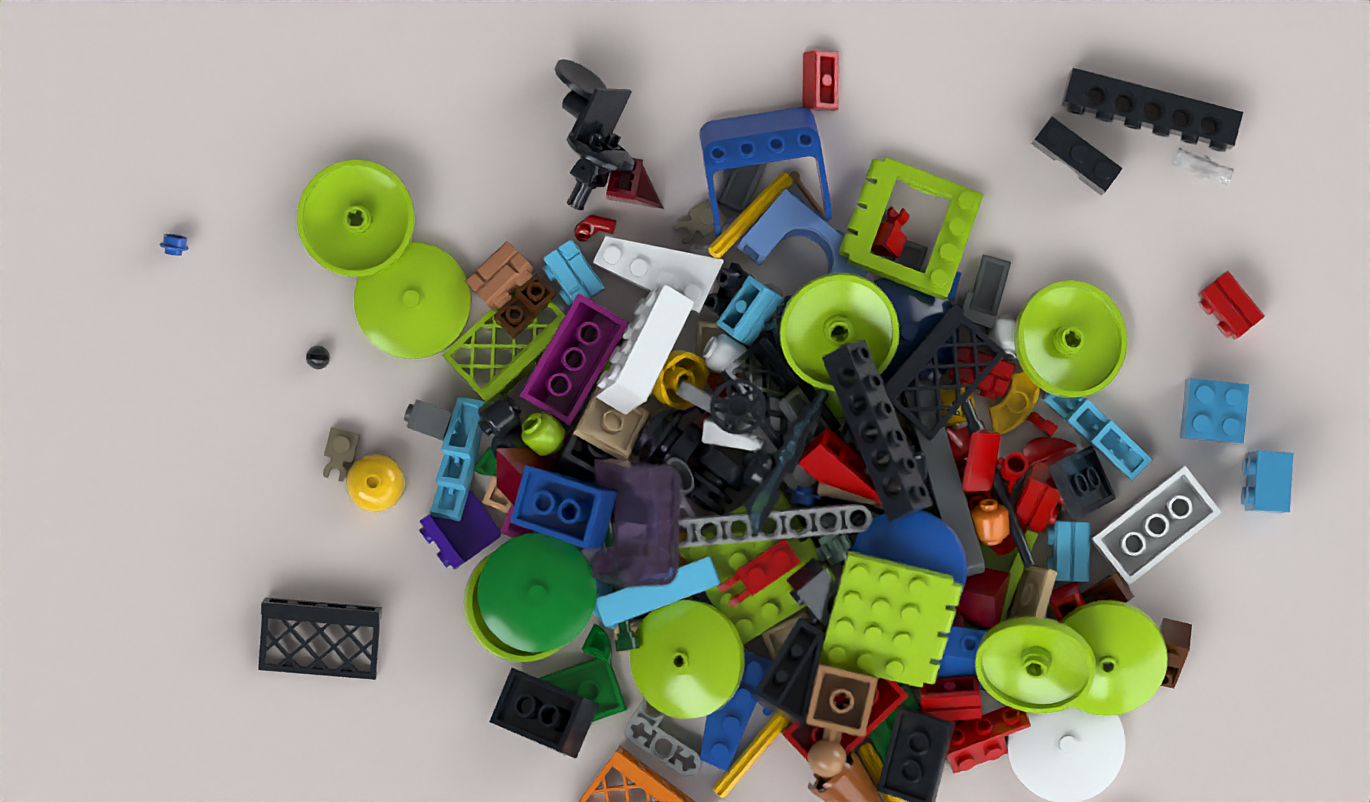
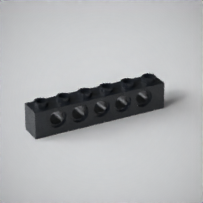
M1072 68L1069 73L1061 104L1068 107L1067 111L1073 114L1084 115V112L1096 114L1095 118L1100 121L1112 122L1113 119L1124 122L1123 126L1127 128L1141 130L1142 126L1153 129L1152 134L1169 137V134L1181 136L1180 141L1188 144L1197 145L1198 141L1208 143L1209 149L1219 152H1226V148L1231 149L1235 146L1243 116L1242 111L1077 68ZM1088 91H1099L1102 96L1101 103H1091L1087 97ZM1118 97L1128 99L1130 102V109L1128 111H1121L1117 108L1116 99ZM1145 105H1154L1158 109V117L1154 119L1147 117L1144 113ZM1182 112L1187 119L1186 125H1176L1172 119L1173 113ZM1203 119H1209L1214 123L1215 130L1213 133H1206L1202 130L1201 121Z
M865 340L847 343L821 357L888 521L892 522L907 518L931 506L932 502L928 495V490L920 476L916 461L911 454L905 434L899 425L893 405L890 403L882 378L876 369Z

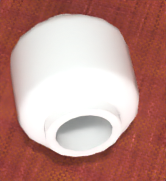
M1001 315L999 319H996L994 328L988 329V337L1006 352L1001 358L1004 360H1013L1017 357L1014 345V329L1017 317L1014 315ZM988 348L993 353V356H995L996 354Z
M721 334L718 337L713 336L710 338L703 350L702 356L705 358L706 366L720 374L722 370L746 351V347L734 338ZM734 369L732 372L733 374L736 372L741 373L742 370Z

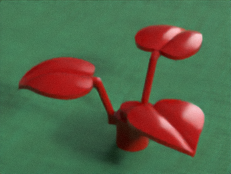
M961 427L958 431L945 428L953 457L968 453L971 437L966 427ZM1038 437L1030 440L1025 445L1022 454L1013 452L1005 459L999 457L996 464L1001 466L1000 472L1003 478L1009 481L1006 489L1009 497L1015 481L1019 480L1027 469L1031 468L1032 470L1037 462L1046 466L1054 464L1074 454L1077 445L1061 438ZM1021 525L1023 533H1025L1026 525ZM1010 531L1001 543L987 545L1000 556H1004L1016 548Z

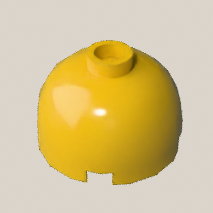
M672 350L652 388V392L657 400L663 404L679 410H686L695 405L676 394L682 381H686L703 390L705 382L708 383L709 381L708 367L701 357L689 351Z
M381 454L365 455L356 460L348 471L346 479L347 493L353 503L363 510L371 512L386 511L395 506L403 496L405 488L404 473L399 464L388 456Z

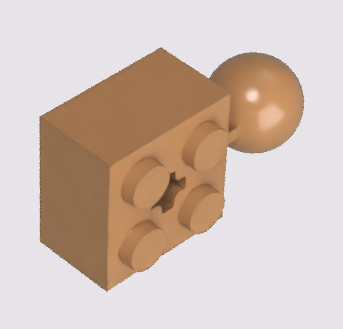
M818 664L806 718V724L825 728L822 740L815 742L808 753L809 766L817 775L832 777L844 768L846 754L844 748L839 744L842 732L865 736L877 685V677ZM840 692H844L848 702L842 703L841 707H837V703L833 701V698L838 696Z

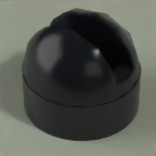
M313 346L306 354V361L314 369H323L330 362V353L322 346ZM311 354L325 355V360L310 359Z

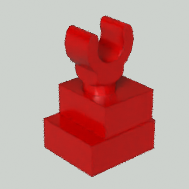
M891 206L886 213V223H880L871 250L876 255L899 258L907 240V237L900 228L907 223L910 215L904 208L898 214Z

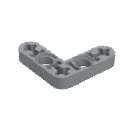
M643 698L627 723V738L684 776L696 774L701 767L699 754L659 728L658 725L665 714L662 712L658 714L648 712L646 708L647 700ZM640 722L644 723V731L650 735L653 729L658 732L652 739L650 747L644 745L648 740L640 735L636 739L632 736L634 731L631 729V726L633 724L638 726ZM660 738H666L672 744L671 751L666 755L658 754L655 750V743ZM677 746L683 748L679 752L682 756L687 758L689 755H693L695 757L693 762L696 764V767L694 769L689 767L687 770H683V763L677 758L674 764L669 761L675 754Z

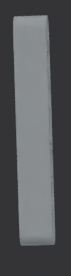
M850 503L772 510L769 517L775 519L777 524L775 530L771 533L760 531L759 534H754L758 529L761 511L751 512L750 521L747 512L677 518L668 523L665 534L667 541L674 547H691L861 532L870 526L872 517L870 511L864 505ZM854 510H862L865 513V520L861 525L850 523L849 516ZM826 512H831L836 517L835 524L829 528L822 527L819 522L821 515ZM794 515H802L806 518V525L802 530L797 531L790 527V520ZM735 520L744 521L747 525L745 533L739 536L732 534L730 531L732 522ZM710 522L717 526L715 536L705 538L700 534V528L704 523ZM676 525H682L688 531L686 538L681 541L674 540L670 535L671 529Z

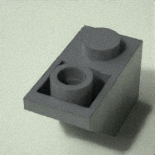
M416 399L414 405H408L404 420L408 422L407 428L444 441L453 413Z

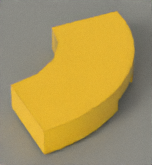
M1024 371L1012 373L1011 385L1006 397L999 404L988 408L993 432L1003 435L1015 429L1029 416L1037 403L1040 388L1028 378Z

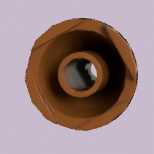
M853 749L846 755V763L841 772L832 777H822L814 773L813 776L817 780L814 785L810 782L808 784V789L825 802H884Z

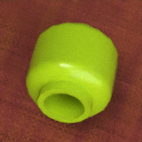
M547 412L533 413L523 422L522 439L536 454L540 456H546L551 453L555 454L563 447L565 429L551 414Z

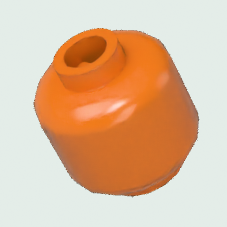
M985 499L980 501V505L975 506L971 510L972 522L977 539L981 544L997 545L1008 536L1010 531L1009 512L1004 505L998 504L994 499Z

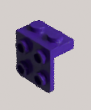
M471 490L468 493L461 521L434 517L432 514L419 521L423 526L419 529L420 533L429 544L434 541L440 549L436 554L446 568L450 565L453 569L459 568L501 537V530Z

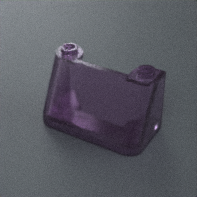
M595 459L594 474L597 483L601 487L615 489L618 493L615 500L614 547L601 548L595 553L592 560V578L624 588L665 586L672 583L678 572L680 474L674 467L662 464L617 459Z

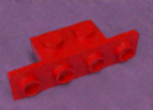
M1005 706L982 715V718L955 725L947 755L953 774L970 770L978 764L989 760H996L1002 755L1007 754L1008 749L1004 737L1031 726L1027 713Z

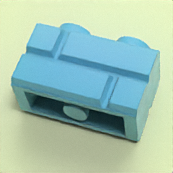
M573 239L543 258L546 265L542 269L551 282L557 279L563 288L559 291V294L567 306L572 304L578 293L588 299H592L605 290V286Z
M749 275L716 324L737 340L751 347L765 327L764 323L770 320L777 306L781 304L784 298Z
M1054 521L1053 527H1048L1047 545H1052V557H1047L1046 569L1057 571L1056 581L1089 582L1091 523Z

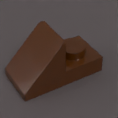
M1119 572L1112 576H1106L1081 593L1086 604L1105 600L1127 603L1135 597Z

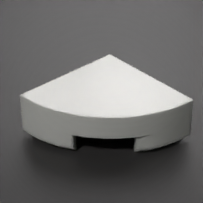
M689 245L688 253L714 258L708 252L709 245Z

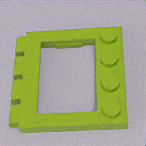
M885 157L884 161L872 159L865 177L870 182L863 183L856 202L859 207L864 209L854 208L847 230L853 234L845 233L838 253L848 258L847 264L946 301L984 194ZM896 180L931 196H939L950 200L925 274L870 253Z

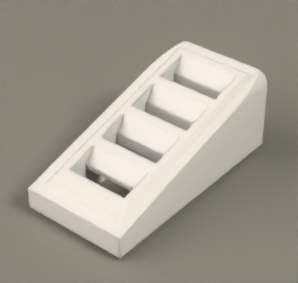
M712 416L707 417L704 421L702 436L704 443L753 451L759 448L763 449L766 446V440L754 434L734 435L723 431L716 425ZM718 418V420L724 425V421Z

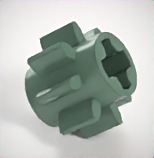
M830 534L818 539L821 546L815 549L820 562L828 560L830 566L846 560L848 549L852 548L853 544L848 534L840 536V534Z

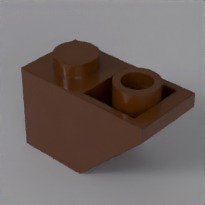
M1163 617L1159 629L1166 645L1167 668L1160 686L1174 689L1190 650L1192 624Z

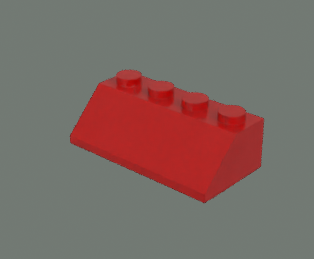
M877 677V685L865 736L842 732L839 744L844 748L846 755L909 696L895 681ZM840 692L838 696H834L833 701L837 703V707H841V704L847 703L848 699L844 696V692ZM790 722L781 731V734L808 761L810 748L815 742L822 740L825 728L805 723L801 729Z

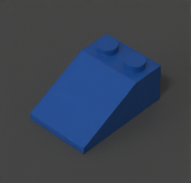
M525 465L510 523L586 549L602 548L618 491L592 482Z

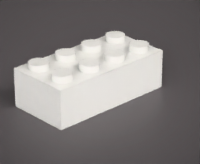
M666 284L657 291L652 290L646 299L641 298L633 311L636 314L633 323L629 322L621 336L624 338L621 347L617 346L609 359L612 363L609 371L606 370L597 383L600 389L596 398L625 415L645 402L695 302Z
M1182 466L1091 536L1090 542L1115 573L1119 572L1125 583L1130 585L1222 512L1188 468Z

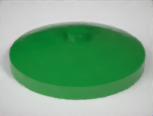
M542 533L520 535L502 544L486 561L479 578L478 602L486 624L500 640L519 650L546 652L570 643L585 629L595 609L597 597L596 580L586 557L573 544Z

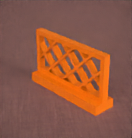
M619 746L578 802H586L591 794L604 792L605 801L610 802L608 791L625 789L626 802H631L629 789L638 787L646 791L647 802H652L651 796L658 800L653 802L695 801L623 747ZM611 767L622 774L624 785L608 787L606 774ZM627 778L634 783L628 784ZM602 781V782H603V787H602V788H596V787L599 785V783Z

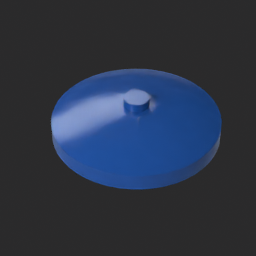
M921 510L907 518L892 522L888 521L886 514H882L873 519L870 526L866 530L861 531L853 543L851 552L952 575L953 582L963 585L962 595L967 579V561L964 548L952 528L931 513Z

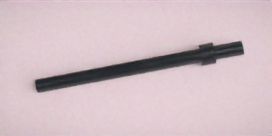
M971 399L966 400L961 405V408L968 423L966 429L971 437L973 432L986 429L983 421L978 419ZM996 464L992 487L999 504L1004 505L1008 509L1010 532L1024 568H1027L1036 563Z

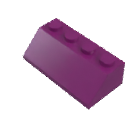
M578 293L519 396L570 425L629 322Z

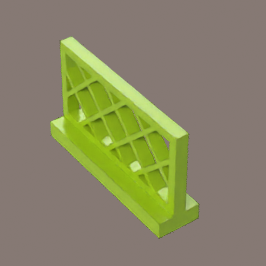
M518 287V288L511 294V296H512L511 299L515 297V292H516L520 287ZM552 301L545 309H552L557 317L550 324H538L537 317L534 320V324H530L525 328L533 329V340L528 345L517 344V337L512 339V344H496L497 329H503L494 320V314L501 309L497 307L494 311L490 309L442 356L485 402L496 394L505 396L535 368L565 316ZM493 318V324H487ZM481 329H492V344H476V334ZM538 329H544L538 334ZM472 338L471 344H466ZM460 349H471V364H458L452 356ZM476 349H492L491 365L475 364ZM496 349H512V360L507 365H496ZM517 349H522V350L516 355ZM463 369H470V376ZM475 369H491L490 381L480 388L474 381ZM495 369H501V370L495 375Z

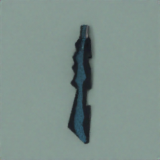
M819 389L813 401L800 410L799 418L790 424L789 433L783 435V446L773 453L776 463L775 468L745 503L754 534H759L782 494V492L777 491L786 473L794 472L804 451L807 436H812L822 415L823 405L829 396L824 390Z

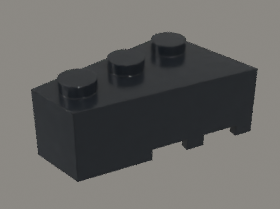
M799 618L751 698L802 729L806 723L825 633Z

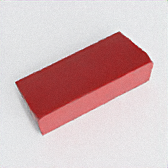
M820 50L804 52L802 107L810 111H838L839 52Z
M980 429L971 434L962 485L964 491L991 490L1001 440L1000 433Z

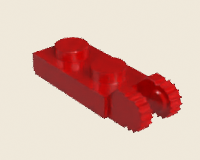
M783 538L737 569L734 575L718 585L717 588L720 592L727 591L741 579L746 589L730 598L728 604L732 608L750 595L754 596L801 564V561L786 539Z

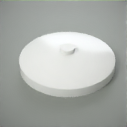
M1075 706L1053 713L1026 712L1031 726L1007 735V754L1017 778L1036 795L1054 802H1080L1102 792L1118 774L1125 754V735L1118 715L1104 716L1091 714Z

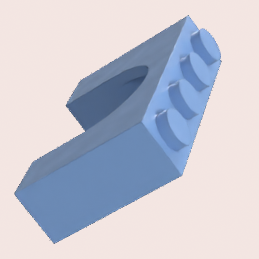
M787 189L781 193L737 246L740 251L760 266L783 240L790 237H805L816 242L823 249L828 261L827 274L850 273L865 278L869 273L866 270L847 264L848 258L838 253L845 234L840 230L833 229L827 224L822 214L809 209L799 195L793 192L790 193Z

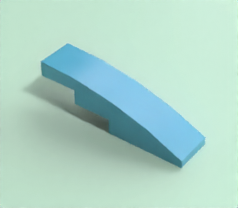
M1046 393L1042 398L1066 423L1131 481L1152 461L1131 438L1088 399L1084 397L1062 398Z
M464 397L457 398L441 448L444 456L436 477L438 488L430 510L434 517L461 521L482 435V429L477 424L481 420L478 415V409L486 403L485 401Z
M709 556L597 598L596 605L606 628L720 585L721 582L712 558Z

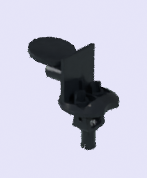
M561 59L558 60L554 68L555 73L572 90L563 99L562 107L577 118L566 141L572 150L581 157L570 171V174L575 177L577 182L566 203L571 205L572 208L582 211L592 189L605 187L611 171H632L635 162L630 154L618 144L621 136L613 133L632 91L630 89H607L602 80L586 67L571 60Z

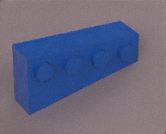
M745 649L744 673L739 688L726 705L706 716L700 760L725 771L729 769L757 703L751 697L773 662Z

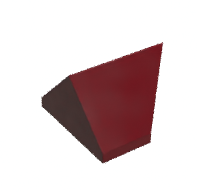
M632 158L635 162L632 171H611L606 192L607 200L664 209L643 166V159Z
M530 447L496 448L497 488L515 505L525 465L556 473L551 469L554 461L548 455L540 456L536 454Z
M985 568L983 573L967 577L964 590L959 598L958 605L955 607L969 625L992 629L1000 624L1011 573Z

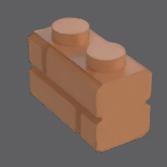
M506 241L465 282L494 311L497 307L502 308L511 300V294L533 277L532 274L536 270Z

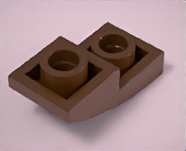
M536 273L515 292L514 298L494 314V320L515 339L549 305L557 293Z

